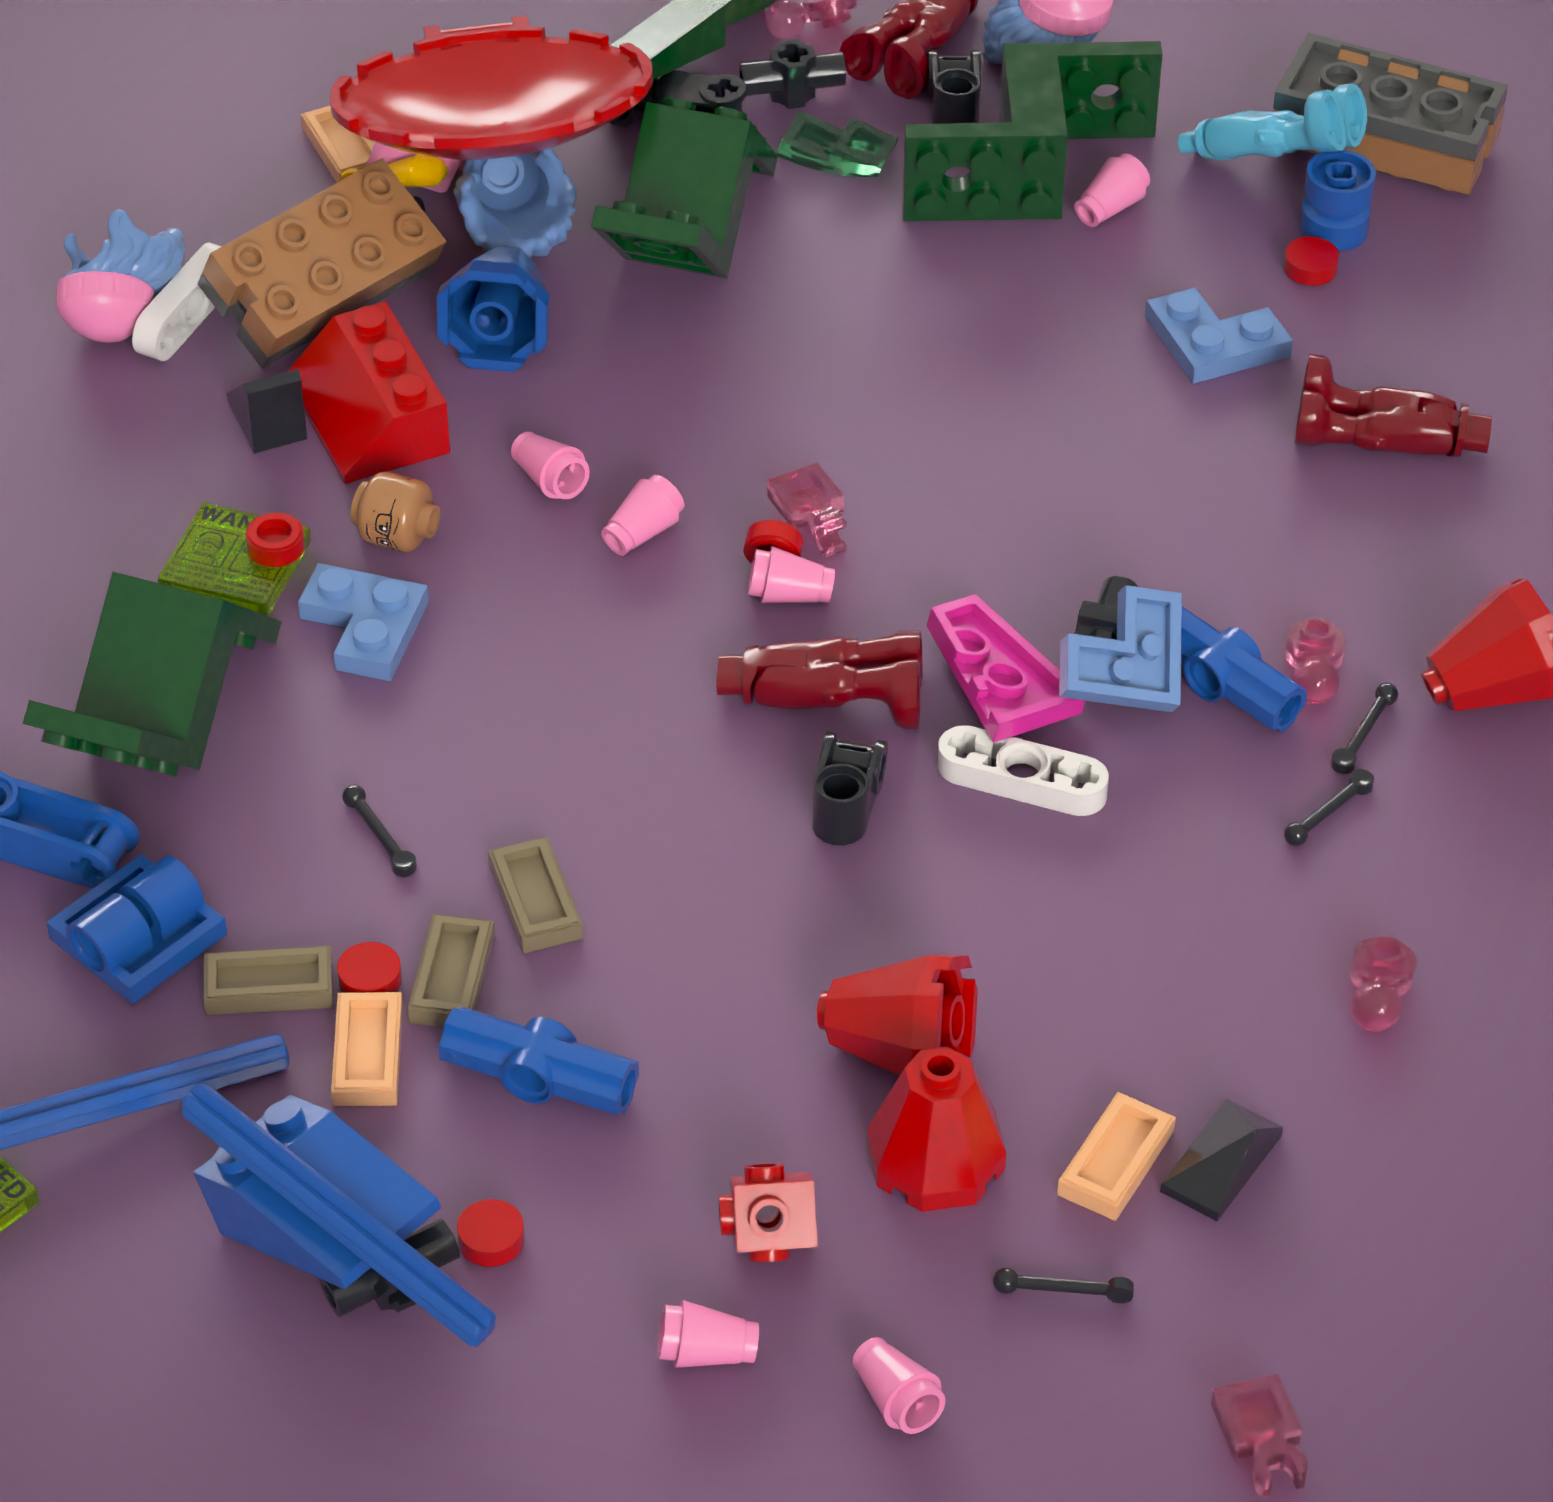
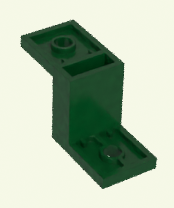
M1161 41L1003 44L999 123L905 124L903 221L1062 219L1067 139L1155 137L1163 55ZM1106 84L1119 88L1114 94L1109 96H1098L1093 93L1097 87ZM953 167H965L970 170L967 175L960 178H952L945 175L946 171Z
M664 98L663 105L646 102L625 201H614L613 208L595 205L591 228L624 259L728 279L751 172L774 176L778 155L767 143L766 138L760 134L757 127L751 121L746 120L747 114L742 111L716 107L715 114L695 111V104L677 98Z
M112 572L75 712L29 700L23 724L44 729L41 742L88 753L115 762L172 776H177L179 765L200 770L233 645L254 650L256 639L276 644L282 621L223 599Z

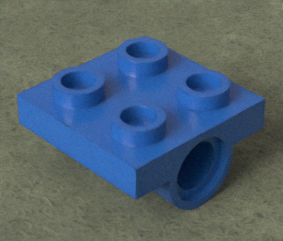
M143 854L139 855L46 922L50 940L132 1005L227 935L225 917L204 902L202 890L194 875L181 861L170 855L162 857L155 863Z

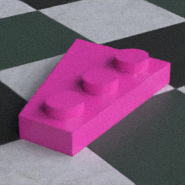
M976 594L931 608L926 626L993 743L1082 714L1085 700L1059 697L1060 670Z

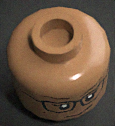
M380 472L374 475L370 481H363L358 486L352 501L351 521L358 527L359 535L365 542L394 551L408 553L416 549L424 538L431 539L435 535L440 521V507L434 505L432 490L422 480L391 472Z

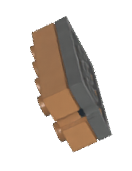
M1312 33L1307 34L1275 91L1273 111L1290 110L1297 115L1304 116L1305 102L1308 96L1315 91L1327 89L1333 91L1339 85L1356 84L1361 89L1366 102V130L1361 143L1357 147L1344 148V150L1353 151L1365 156L1373 163L1375 170L1389 173L1395 177L1408 178L1438 186L1447 191H1456L1470 195L1482 171L1483 159L1489 157L1500 135L1508 84ZM1298 150V151H1307V152H1311V153H1315V154L1321 153V152L1312 151V150Z
M381 158L211 252L198 281V286L223 318L231 313L241 324L236 334L263 369L314 340L333 316L377 304L431 273L447 241L387 163Z

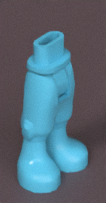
M1351 83L1339 85L1333 91L1327 89L1315 91L1309 95L1304 105V116L1297 115L1290 110L1270 112L1247 110L1218 118L1205 119L1199 122L1195 130L1179 135L1178 147L1182 154L1198 152L1201 157L1215 160L1235 159L1252 154L1280 157L1284 153H1294L1297 150L1318 152L1343 151L1344 148L1357 147L1365 134L1367 124L1365 98L1358 85Z

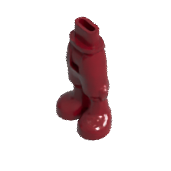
M901 0L893 7L887 9L881 20L860 27L842 42L839 52H842L844 55L846 72L854 79L866 82L873 79L884 65L886 84L894 94L906 99L917 97L929 82V63L926 56L928 50H938L960 31L968 15L976 9L978 0Z
M1309 353L1294 443L1307 446L1326 443L1353 444L1368 451H1393L1420 455L1446 454L1448 457H1460L1462 449L1487 454L1492 416L1468 413L1469 404L1461 403L1460 410L1457 411L1454 400L1426 391L1382 386L1372 390L1359 391L1340 386L1334 381L1330 360L1325 356Z
M901 630L888 636L861 641L853 638L833 637L821 640L775 643L760 648L759 645L749 646L745 648L744 655H719L716 677L717 695H743L744 704H752L753 697H755V700L760 705L783 709L838 707L848 701L863 698L880 700L887 704L896 726L904 729H919L920 687H922L923 677L922 634L920 630Z

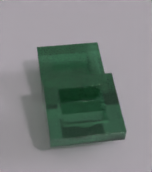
M799 111L783 136L777 155L790 162L826 173L852 177H878L894 151L899 138L851 117L845 129L842 130Z

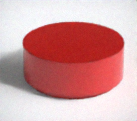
M1312 236L1297 238L1286 247L1284 271L1290 279L1302 285L1318 286L1328 283L1337 274L1338 249L1334 244L1323 238Z
M279 512L267 513L252 520L246 528L245 536L248 555L254 562L262 566H286L299 559L304 552L303 526L294 516Z
M761 520L752 524L747 530L743 548L744 556L752 564L756 549L770 551V547L773 546L801 557L803 537L795 527L786 522Z
M363 942L353 945L343 952L338 960V981L342 993L397 992L401 986L400 958L391 947L385 944Z
M497 1199L481 1200L468 1206L461 1213L457 1221L458 1246L461 1253L470 1262L486 1267L500 1266L513 1260L521 1252L524 1245V1223L520 1212L510 1203Z

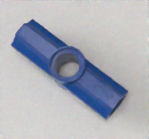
M1182 606L1181 668L1193 692L1208 702H1216L1224 697L1271 730L1276 729L1282 733L1295 722L1300 710L1306 705L1307 690L1263 661L1257 644L1245 631L1237 627H1229L1221 633Z
M462 1006L459 1009L453 1008L444 1023L442 1038L438 1045L440 1060L500 1078L507 1091L525 1102L534 1104L546 1103L554 1095L618 1115L620 1112L625 1114L633 1099L635 1085L639 1077V1061L578 1043L576 1037L567 1027L553 1019L544 1017L532 1018L523 1026Z

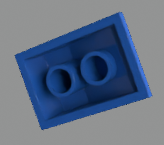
M289 1095L284 1100L271 1105L264 1112L263 1117L256 1121L259 1126L403 1240L441 1209L439 1200L434 1194L330 1110ZM219 1147L212 1158L193 1172L220 1234L343 1289H346L371 1268L222 1147Z

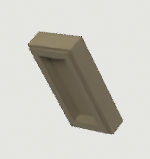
M548 837L488 850L491 872L523 954L583 939V924Z
M438 914L432 915L408 1006L409 1023L444 1027V1023L453 1008L459 1009L462 1006L471 1010H477L495 938L494 921Z
M331 946L204 953V1006L206 1016L333 1008Z

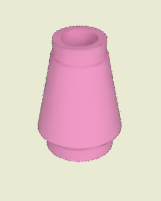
M1123 153L1119 157L1108 158L1080 199L1074 204V209L1079 219L1090 227H1096L1101 222L1143 199L1146 195V188L1150 185V175L1147 169L1136 157L1130 154Z
M533 432L520 434L512 444L511 456L513 460L520 465L547 497L552 499H571L585 488L590 470L583 453L579 449L536 435Z
M652 475L648 480L640 479L609 520L608 525L601 530V536L612 551L618 555L625 556L630 550L635 549L679 521V513L685 507L684 500L677 488L660 475Z
M773 546L770 547V551L756 549L751 567L748 595L761 597V603H829L833 590L835 569L826 568L824 565Z
M681 1300L680 1306L664 1305L658 1333L657 1358L673 1361L674 1368L740 1364L741 1362L754 1363L758 1349L759 1323L746 1321L743 1318L685 1300Z
M879 1337L865 1341L856 1350L852 1359V1365L859 1373L860 1378L888 1426L894 1429H901L908 1434H915L929 1428L940 1417L945 1407V1395L941 1391V1381L935 1374Z

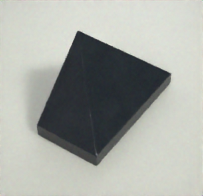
M1226 1099L1161 1183L1160 1192L1218 1221L1280 1139L1283 1127Z

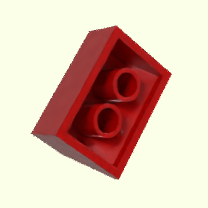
M386 301L333 316L289 368L288 371L299 370L302 381L304 412L345 484L374 476L380 472H388L450 453L447 402Z

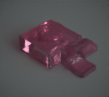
M818 463L767 479L768 499L788 524L796 529L809 525L816 546L823 556L829 557L847 550L846 543L838 533V530L847 528V522L841 514L844 513V495Z

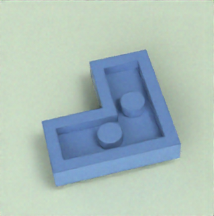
M1195 287L1146 300L1145 318L1192 384L1291 357L1293 339L1269 307L1219 320Z
M318 563L298 601L300 619L346 628L333 653L335 670L391 682L429 603L428 585Z
M1125 585L1118 592L1117 640L1068 633L1060 641L1059 697L1173 712L1178 708L1181 700L1182 593Z

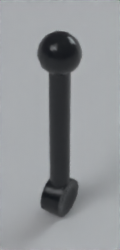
M1382 683L1376 688V700L1347 746L1333 752L1331 766L1337 773L1348 774L1354 770L1356 764L1355 754L1386 705H1392L1397 701L1398 690L1392 683Z
M1362 769L1353 771L1350 775L1349 785L1301 823L1293 822L1287 825L1284 830L1285 840L1294 846L1305 843L1308 838V832L1356 794L1366 795L1372 791L1374 783L1373 774Z
M356 784L346 787L342 794L344 804L348 807L356 808L392 857L393 873L400 877H408L414 874L417 867L415 855L412 852L400 849L366 803L365 790Z
M1007 1267L996 1271L993 1277L995 1289L1003 1294L1012 1293L1019 1288L1104 1295L1110 1301L1119 1304L1130 1302L1134 1294V1283L1125 1277H1114L1108 1282L1024 1276L1018 1275L1013 1269Z

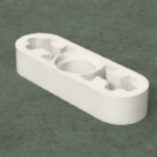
M210 242L202 245L142 311L136 321L132 336L133 348L137 353L160 361L168 360L215 308L198 286V281L210 253L222 246Z
M973 726L950 728L939 739L938 771L944 779L953 784L1075 816L1094 814L1101 810L1106 803L1109 774L1104 764L1095 758L1016 737H1010L993 743L985 729ZM964 753H969V754L967 755V758H961V757L963 756ZM992 759H996V767H991ZM1015 764H1028L1036 768L1038 773L1031 777L1022 778L1010 774L1007 769ZM1050 774H1054V782H1049ZM1078 783H1085L1083 788H1076Z

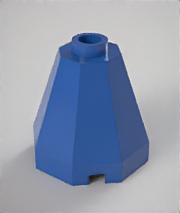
M496 246L473 259L440 286L437 294V337L447 347L450 342L459 351L458 358L468 368L514 372L525 363L528 356L533 352L536 355L547 345L549 338L550 295L536 263L520 247Z

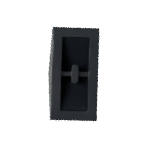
M298 369L244 383L226 394L229 405L254 454L307 439L302 381Z

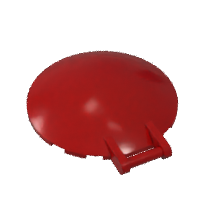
M527 15L511 17V22L446 30H440L439 25L423 27L424 39L413 42V53L393 59L392 52L384 51L358 63V75L352 79L351 76H340L330 91V108L335 120L345 129L371 141L402 151L425 156L462 160L506 158L530 154L564 144L614 120L647 95L652 87L653 72L648 56L629 42L620 44L619 48L609 45L608 35L579 29L570 31L569 38L545 37V27H530Z

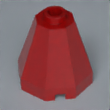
M1516 578L1497 587L1425 656L1429 670L1422 672L1421 676L1430 697L1436 705L1446 702L1450 710L1461 711L1553 698V617L1528 579L1521 580V578Z
M927 955L833 979L829 991H823L818 1000V1026L826 1031L829 1044L898 1075H901L904 1068L920 1050L949 1047L971 1058L975 1046L978 990L975 979L962 978L960 970L972 968L969 955Z
M949 1047L920 1050L904 1068L867 1127V1147L876 1186L891 1195L892 1187L906 1194V1203L921 1212L975 1205L986 1193V1184L994 1176L996 1181L1006 1167V1149L996 1111L969 1058Z

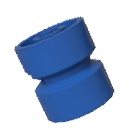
M1343 150L1339 152H1321L1308 162L1304 186L1306 196L1303 199L1299 227L1302 237L1323 238L1334 244L1338 251L1351 250L1360 246L1366 240L1371 213L1370 204L1372 203L1376 170L1371 161L1356 152Z

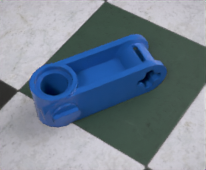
M0 771V860L93 889L116 873L115 867L123 854L131 852L137 846L140 839L138 827L124 813L107 806L11 777Z

